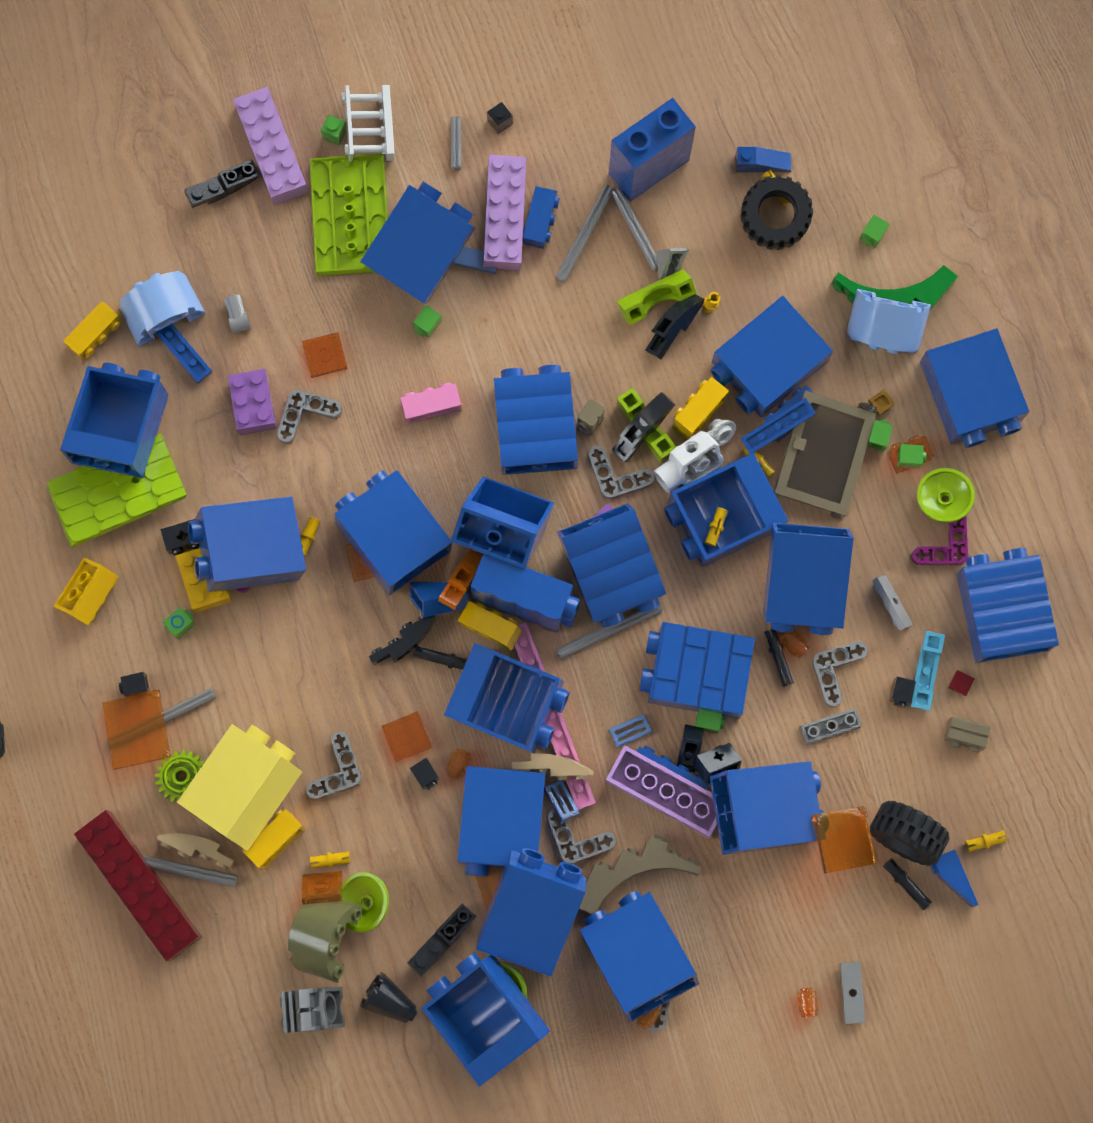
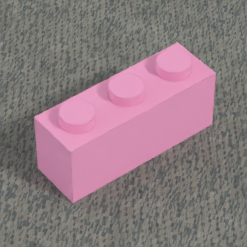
M445 383L440 388H426L420 393L410 392L401 397L407 424L462 410L456 384Z

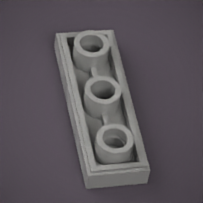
M883 575L873 579L874 590L881 596L884 608L889 611L892 617L893 625L900 631L911 627L913 623L887 576Z
M856 708L800 726L806 745L862 727ZM832 723L834 725V729H830L828 727V724Z
M840 963L844 1024L865 1023L861 963ZM851 989L855 991V995L853 997L849 995V991Z

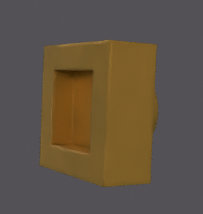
M885 389L868 400L878 416L895 406V403Z

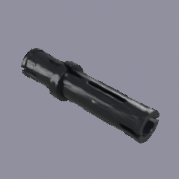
M770 629L773 636L771 638L769 630L765 631L764 634L770 647L768 650L769 653H772L782 687L788 686L786 677L790 685L794 684L782 650L784 647L783 644H780L777 632Z
M418 645L415 646L416 650L413 653L414 658L446 665L450 669L457 668L463 670L467 659L457 657L453 653L450 655Z
M890 858L883 865L894 878L893 881L902 886L922 910L931 905L932 901L910 879L907 871H903L897 865L893 858Z

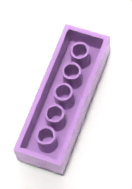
M268 86L234 98L233 101L273 205L308 193L307 185Z
M489 155L483 267L520 271L526 157Z
M624 745L605 782L709 838L717 825L713 793Z

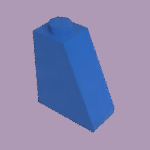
M410 582V599L423 617L465 609L469 600L468 591L454 610L438 601L448 582Z

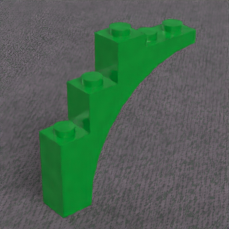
M943 265L924 281L905 288H871L851 281L839 272L835 275L831 284L837 292L845 294L852 304L854 303L856 290L860 289L874 292L876 297L907 304H912V301L931 304V311L955 283L958 276Z

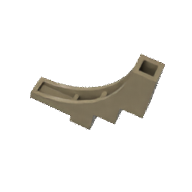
M655 834V837L650 836L641 857L638 856L639 852L628 848L627 851L623 849L614 871L610 870L611 866L606 863H595L586 883V893L579 909L589 914L595 913L611 890L636 874L650 870L673 869L698 876L702 867L698 866L699 862L696 860L680 858L681 854L676 851L670 850V852H667L666 849L669 844L665 842L666 839Z

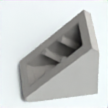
M672 248L657 251L659 279L661 280L680 271L690 249Z

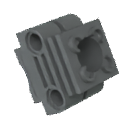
M342 987L281 992L280 1006L283 1015L281 1025L284 1033L345 1027L344 1015L341 1009Z

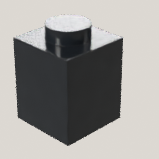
M500 102L487 111V121L496 133L499 134L513 125V115L503 102Z
M139 672L120 677L119 690L126 698L150 693L146 673Z
M897 676L893 682L889 701L894 702L893 705L905 708V706H909L912 702L916 681Z
M424 758L410 768L423 790L425 788L430 790L438 784L437 780H439V777L427 758Z

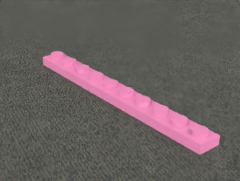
M527 623L518 625L522 632L514 646L520 661L545 672ZM553 710L547 725L555 728L551 742L556 755L567 757L580 763L562 713ZM569 776V780H566L577 809L581 810L596 804L587 779L576 780V776Z

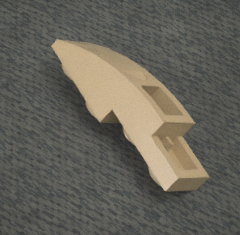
M531 753V761L512 762V770L530 772V769H537L538 773H549L550 769L551 776H557V780H569V776H576V780L588 779V775H593V770L567 757L552 754Z
M174 833L158 835L157 837L161 841V846L169 850L172 847L178 849L177 854L186 859L189 856L195 858L199 851L198 856L208 861L210 858H213L217 861L216 865L225 870L227 867L233 869L236 861L219 853L223 845L200 836Z

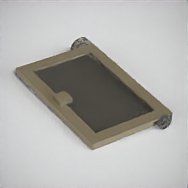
M805 390L802 399L807 398L816 415L792 429L774 493L831 512V517L841 519L842 516H847L876 417L877 407L868 403H859L858 407Z

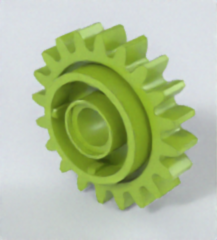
M183 749L181 755H179L178 751L174 750V757L167 754L168 761L160 760L163 763V767H156L161 773L154 775L160 778L155 784L162 785L158 791L160 793L166 791L164 794L165 799L171 796V802L173 803L177 798L178 800L205 763V761L199 762L200 755L193 758V751H190L187 755L186 750ZM186 772V780L179 782V773Z

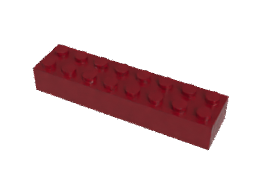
M103 811L74 833L75 837L166 962L172 961L202 938L196 927L155 871L148 865L142 853L111 811Z

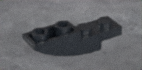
M249 160L219 172L217 177L184 189V193L192 208L207 202L210 205L252 183L260 177V173L253 160Z
M694 294L682 301H677L652 329L651 332L655 335L645 351L661 360L680 330L686 332L704 304L705 299Z
M663 392L659 393L620 434L621 438L612 450L624 462H628L649 434L655 432L676 404Z
M421 615L418 617L419 620L413 624L412 622L404 624L401 627L402 630L399 631L402 636L401 639L395 638L388 642L389 645L385 648L378 647L371 652L372 655L369 658L373 666L389 657L396 663L414 650L415 646L421 643L436 620L435 615L429 617Z
M462 903L407 964L422 977L477 916Z

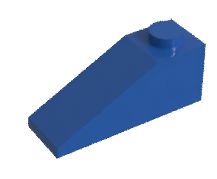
M737 147L735 154L736 172H767L769 170H772V172H791V153L761 147Z
M954 849L942 854L938 863L930 866L932 873L936 874L944 884L969 906L975 907L979 905L956 850Z

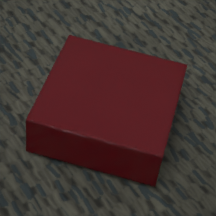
M956 670L948 688L963 696H967L975 678Z

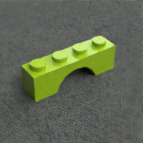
M682 269L617 300L621 316L629 325H632L646 318L648 310L655 304L666 300L682 301L696 294L692 278Z
M633 388L617 398L616 405L630 423L645 408L644 402ZM659 427L654 433L649 434L644 441L660 464L666 461L670 456V452L676 448L669 436Z

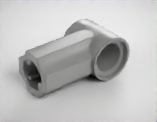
M234 294L225 298L232 333L236 334L250 330V322L247 313H245L241 296Z

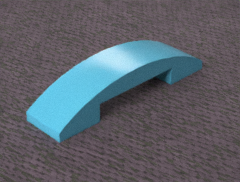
M925 631L914 678L916 684L910 707L930 711L939 657L942 653L945 638L943 634Z

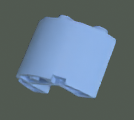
M180 271L162 275L156 273L149 280L134 284L133 289L119 300L120 303L118 305L138 347L155 340L154 332L184 317H187L188 321L191 322L206 314L187 276Z
M857 289L846 332L850 336V340L868 344V347L874 350L883 348L893 354H898V351L916 353L920 349L931 304L917 301L907 304L876 297L874 292Z

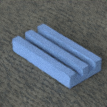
M645 714L609 729L616 748L652 733ZM641 720L644 722L618 735L615 734L616 731ZM644 727H646L647 729L625 740H622L620 742L618 741L619 738L624 737L637 730H640Z
M563 780L544 787V791L561 823L566 819H571L572 816L576 817L579 815V811ZM557 786H559L562 790L569 806L572 809L571 812L568 810L561 794L557 789ZM550 789H552V790L554 791V793H555V795H556V797H557V799H558V801H559L561 807L563 808L565 814H563L561 808L559 807V805H558V803H557V801H556V799H555V797H554V795H553V793H552V791H551Z

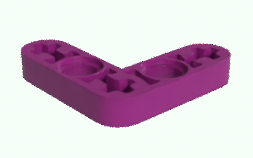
M965 516L959 521V528L952 529V527L955 528L957 526L956 521L948 523L949 547H917L911 554L912 561L916 565H962L966 561L965 559L968 558L967 517ZM956 532L961 533L963 536L962 542L954 541L953 534ZM963 545V547L959 549L960 555H963V557L959 561L957 557H954V555L957 553V547ZM919 551L922 555H928L929 551H931V561H929V557H924L921 561L916 555ZM936 551L944 553L945 558L943 561L935 559L934 554Z

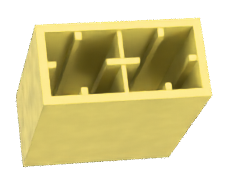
M231 724L177 803L248 851L303 771L290 763L296 753L276 740L272 747L268 748L265 745L271 737L251 724L248 730L244 732Z

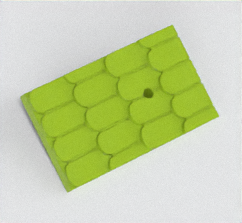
M384 154L353 155L352 162H349L348 156L310 158L316 275L331 276L375 273V271L360 261L388 219Z
M161 433L155 436L143 478L100 470L89 466H81L76 468L75 471L47 482L49 494L71 548L179 502L187 496Z

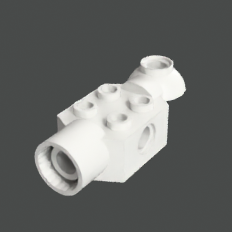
M716 419L710 423L708 432L700 431L671 451L669 460L653 471L662 488L669 493L681 484L687 485L722 467L724 459L720 453L719 446L726 444L733 437L736 431V424L730 420Z

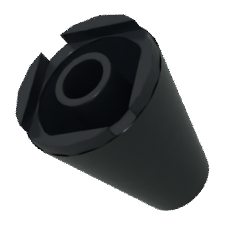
M380 972V975H377L366 991L367 999L362 998L360 1007L404 1023L412 1022L418 1012L415 1010L416 1005L383 972Z

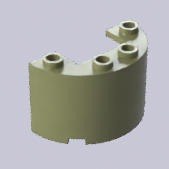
M316 894L310 897V902L307 905L303 904L297 912L289 933L288 951L292 954L290 961L293 967L299 971L338 983L343 974L344 964L334 960L339 952V945L346 930L345 926L347 922L357 925L362 915L363 906L325 894Z

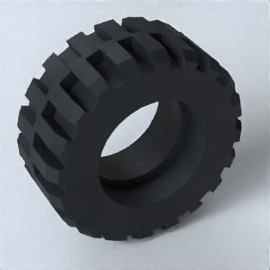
M776 175L773 178L767 176L762 181L758 180L748 190L741 207V222L743 223L744 231L749 235L748 237L751 240H755L756 244L760 247L763 245L767 247L766 249L770 250L772 248H777V250H781L784 247L789 248L794 243L799 242L804 234H806L813 216L812 199L808 197V191L806 188L803 189L801 187L802 184L797 181L795 183L788 176L787 178H782V175ZM779 196L787 199L792 204L794 218L786 228L772 229L761 221L759 208L765 199Z
M896 801L882 803L869 827L871 836L881 843L882 846L905 859L926 866H933L938 863L950 840L949 832L938 821H935L920 810H916L901 802L897 803Z

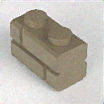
M589 399L584 409L578 414L577 430L583 435H593L597 430V426H600L604 420V407Z
M952 716L948 722L944 741H948L950 746L960 748L963 745L968 747L969 751L979 753L980 750L983 751L986 748L990 726Z

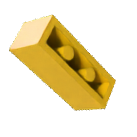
M101 301L63 342L83 361L94 353V349L98 345L106 341L111 331L118 329L122 320L115 311Z
M469 601L458 619V622L464 628L510 651L522 632L518 627V622L511 618H508V620L502 618L503 615L495 610L491 612L486 610V606L479 602L474 604Z

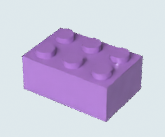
M261 369L228 375L236 428L239 435L277 429L266 370Z

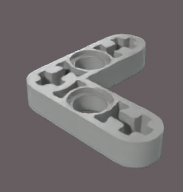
M292 391L288 397L277 435L279 440L284 444L294 441L303 411L336 419L342 414L341 404L336 400L308 392ZM300 395L302 401H298L297 409H295V401L293 398H297V396ZM313 400L321 402V406L318 409L310 407V403ZM324 402H327L326 406L330 408L336 405L338 411H334V414H332L330 409L325 408V412H323ZM291 412L297 414V419L293 422L287 420V415ZM287 425L294 426V428H289V433L291 436H287V438L284 439L282 433H286Z
M594 446L590 449L589 460L601 494L605 499H614L647 488L653 484L654 474L649 469H642L615 478L605 450L600 446ZM595 451H597L598 454L602 453V455H600V460L603 464L598 465L597 458L592 457ZM606 468L609 471V475L604 478L600 477L598 474L599 469ZM643 474L651 477L647 483L645 480L638 482L640 486H636L635 476H637V480L642 479ZM612 479V481H609L610 488L615 489L613 490V494L610 495L609 492L605 493V491L607 490L606 483L601 484V482H606ZM624 480H631L633 487L625 489L622 486Z
M854 642L819 652L813 657L812 664L823 700L827 706L836 707L842 701V694L833 667L863 659L868 651L864 643ZM856 646L859 649H863L861 656L858 653L850 655L852 659H849V652L854 651ZM842 651L845 654V659L837 661L835 659V652ZM828 653H831V660L826 661L824 666L820 663L817 664L816 661H818L819 656L822 659L829 658ZM828 674L832 677L830 685L822 682L823 675ZM835 686V689H832L833 695L838 697L835 703L832 700H828L830 691L825 692V689Z
M336 732L331 738L341 772L309 783L306 793L312 799L316 800L355 787L361 782V773L350 740L344 732ZM338 736L346 739L343 741L344 748L349 746V750H343L338 753L337 750H341L338 743L335 744ZM344 754H350L352 757V761L347 765L341 762V757ZM355 765V768L351 769L354 775H358L355 778L356 782L352 783L351 780H347L350 774L348 770L344 772V768H350ZM334 778L338 779L339 787L337 789H330L329 781ZM325 781V787L328 792L324 793V789L319 790L317 796L314 793H310L313 789L312 786L322 787L321 782Z
M553 809L548 814V822L564 862L573 864L611 850L615 846L616 839L609 832L575 843L567 819L562 823L560 821V824L563 825L565 823L566 827L555 831L554 827L558 826L556 821H552L551 818H553V813H556V811ZM566 831L569 834V839L566 842L559 841V832ZM604 836L612 838L609 847L603 844L600 846L602 850H597L595 839H598L599 843L604 840ZM572 842L573 846H569L570 851H575L576 853L573 856V860L565 858L564 855L567 854L566 847L562 850L561 846ZM585 843L593 844L594 851L591 854L583 851Z

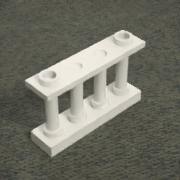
M345 85V91L341 92V103L345 104L348 143L345 144V155H348L349 162L353 161L354 153L385 154L386 161H393L395 152L390 85H382L381 92H378V94H350L349 85ZM378 101V103L382 104V109H379V111H351L350 102ZM379 118V120H383V126L380 128H352L351 119ZM381 135V137H384L382 145H353V136Z

